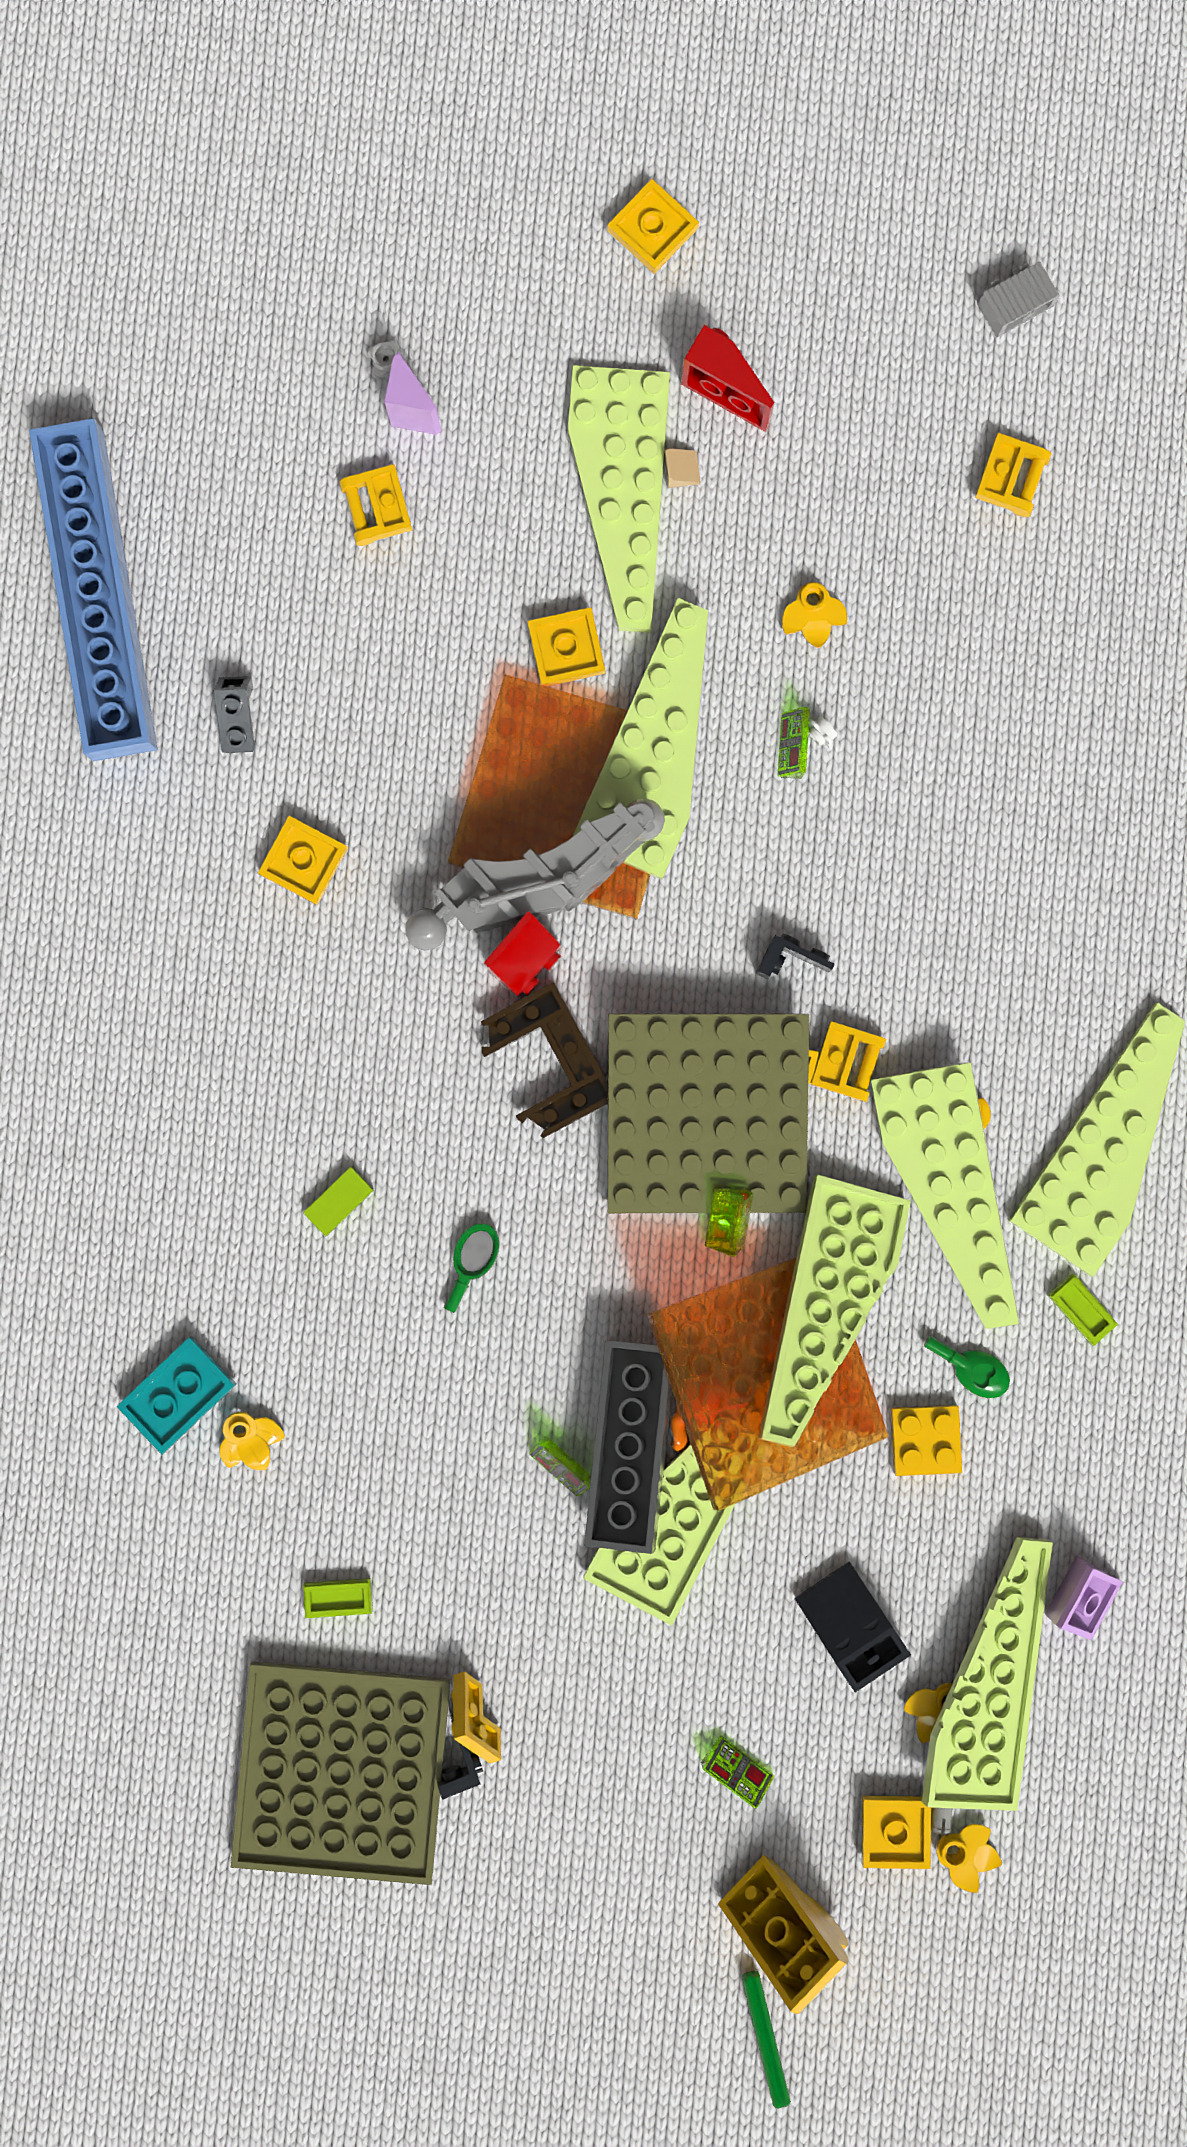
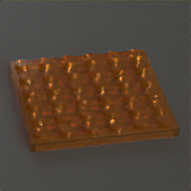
M504 674L448 864L464 868V864L470 858L492 862L526 859L523 855L529 849L541 855L570 840L628 710ZM622 863L619 867H615L616 869L612 875L581 903L637 920L650 874Z
M796 1257L647 1313L713 1510L720 1511L889 1437L855 1339L842 1364L838 1366L832 1376L829 1387L823 1392L816 1404L814 1413L795 1446L789 1447L758 1439Z

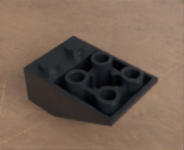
M850 1561L794 1598L855 1693L911 1656L904 1642Z

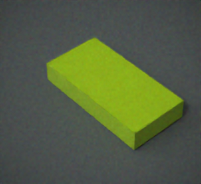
M350 1167L303 1214L326 1237L375 1190L353 1167Z
M1072 1273L1047 1295L1092 1346H1095L1118 1325L1098 1300Z
M371 1578L305 1582L303 1584L305 1619L372 1614Z

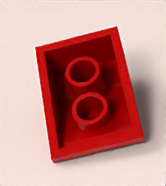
M703 325L684 358L681 385L766 432L770 424L775 402L735 343L729 339V336L719 328L711 329Z
M528 911L484 961V965L490 974L518 998L522 993L528 996L539 984L540 980L536 977L544 968L550 971L562 957L558 953L561 945L535 916Z

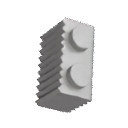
M1041 262L1031 266L1028 263L1023 264L1011 274L1012 277L1003 282L1000 279L994 280L983 289L984 293L978 306L997 338L1055 305L1060 295Z

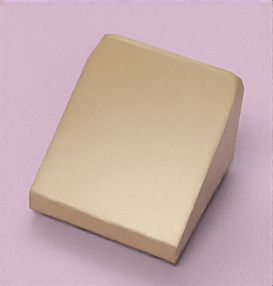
M665 449L664 460L668 488L699 485L701 482L697 451Z

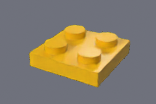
M651 179L607 225V231L655 274L699 228V221L658 183Z
M592 607L527 621L542 688L606 674Z
M288 816L258 874L318 906L348 847L301 821Z
M958 1405L891 1408L895 1476L962 1473Z
M862 1796L861 1863L863 1868L931 1869V1807L921 1803L922 1796Z

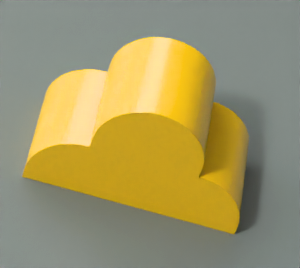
M765 1855L718 1902V1905L788 2009L795 2014H800L849 1962L844 1951L849 1945L848 1940L839 1925L816 1900L801 1891L793 1879L777 1863Z

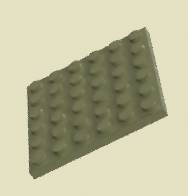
M608 1013V1214L713 1213L714 1203V1213H733V1202H735L736 1210L734 1207V1212L736 1213L739 1197H749L746 1213L747 1211L748 1213H806L809 1014ZM716 1191L752 1193L751 1200L750 1196L738 1195L737 1199L736 1195L717 1193L716 1197ZM718 1195L731 1196V1200L718 1199ZM717 1200L730 1201V1205H717ZM716 1206H721L720 1210H716ZM723 1207H729V1211H723Z
M252 1661L249 1666L230 1868L432 1885L440 1792L437 1782L442 1779L441 1773L443 1771L451 1679Z

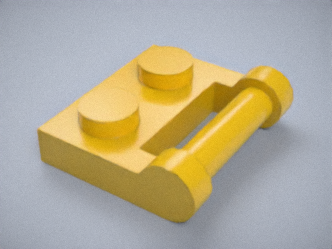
M997 433L975 498L1011 510L1018 516L1030 517L1034 508L1032 504L1033 497L1043 468L1049 464L1052 453L1045 448ZM1025 457L1030 459L1032 463L1020 498L1011 494Z
M395 464L348 476L339 481L341 492L346 494L356 531L353 536L357 546H365L379 539L413 531ZM366 486L377 526L368 528L358 492L360 488Z
M830 1021L810 1085L855 1100L867 1102L870 1094L867 1092L879 1051L884 1049L886 1039ZM859 1042L867 1044L856 1084L855 1087L848 1086L846 1083Z

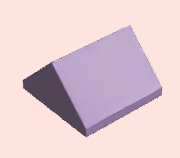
M397 353L393 356L384 401L392 427L437 435L441 432L437 408L400 353Z
M1076 1556L1045 1615L1059 1628L1092 1640L1123 1581Z

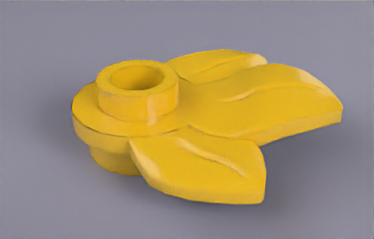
M809 582L799 589L796 601L786 607L783 613L782 628L786 635L802 631V635L809 644L816 648H821L829 637L831 625L843 626L847 624V611L840 600L829 596L828 590L822 584ZM815 595L818 598V603L814 605L809 604L807 596Z
M234 1412L223 1423L225 1438L219 1446L220 1458L228 1468L234 1467L242 1460L251 1469L266 1470L270 1463V1448L268 1445L281 1441L285 1438V1434L282 1428L268 1417L253 1418L246 1412ZM237 1425H242L246 1428L245 1432L241 1434L234 1432L233 1429Z
M952 1683L941 1684L935 1690L920 1689L914 1692L905 1702L904 1711L910 1715L918 1716L916 1731L921 1743L930 1742V1734L944 1705L943 1698L948 1695Z
M970 1824L965 1826L958 1834L950 1833L944 1835L938 1841L936 1847L937 1857L942 1865L949 1868L952 1882L962 1890L971 1893L979 1891L978 1872L989 1871L1002 1865L1001 1858L996 1850L987 1843L991 1829L981 1824ZM952 1845L958 1846V1851L953 1855L948 1854L947 1849Z

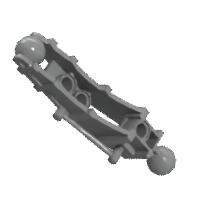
M646 798L636 799L626 808L619 803L613 809L615 813L592 822L586 820L579 826L582 830L570 840L541 855L529 849L523 855L526 859L516 861L492 862L470 858L464 864L465 867L442 889L439 888L435 892L442 901L434 909H419L411 914L406 922V937L415 948L427 951L441 945L447 933L446 924L454 917L468 931L474 930L476 933L519 922L528 911L535 917L565 909L569 912L607 880L615 871V867H619L637 848L659 835L665 822L663 810L655 801Z

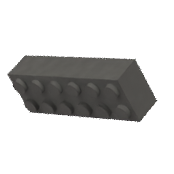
M605 1340L584 1546L652 1554L656 1550L676 1350L674 1347Z

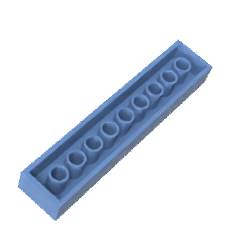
M94 418L30 429L29 433L83 754L94 762L157 751L158 747L104 432Z

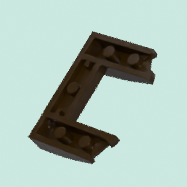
M554 982L481 1021V1026H489V1046L482 1047L484 1057L542 1029L570 1081L571 1086L516 1115L517 1120L521 1123H524L529 1118L543 1128L544 1131L540 1135L542 1138L555 1133L608 1104V1080Z

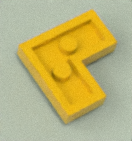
M465 1671L453 1675L451 1697L454 1721L451 1728L454 1739L490 1764L500 1761L501 1728L483 1716V1684Z

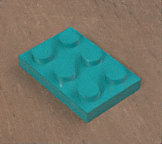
M190 1336L116 1407L163 1455L237 1383Z

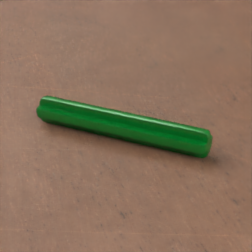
M753 1970L744 1973L742 1980L772 2104L775 2108L779 2109L789 2106L791 2101L760 1974L758 1971Z

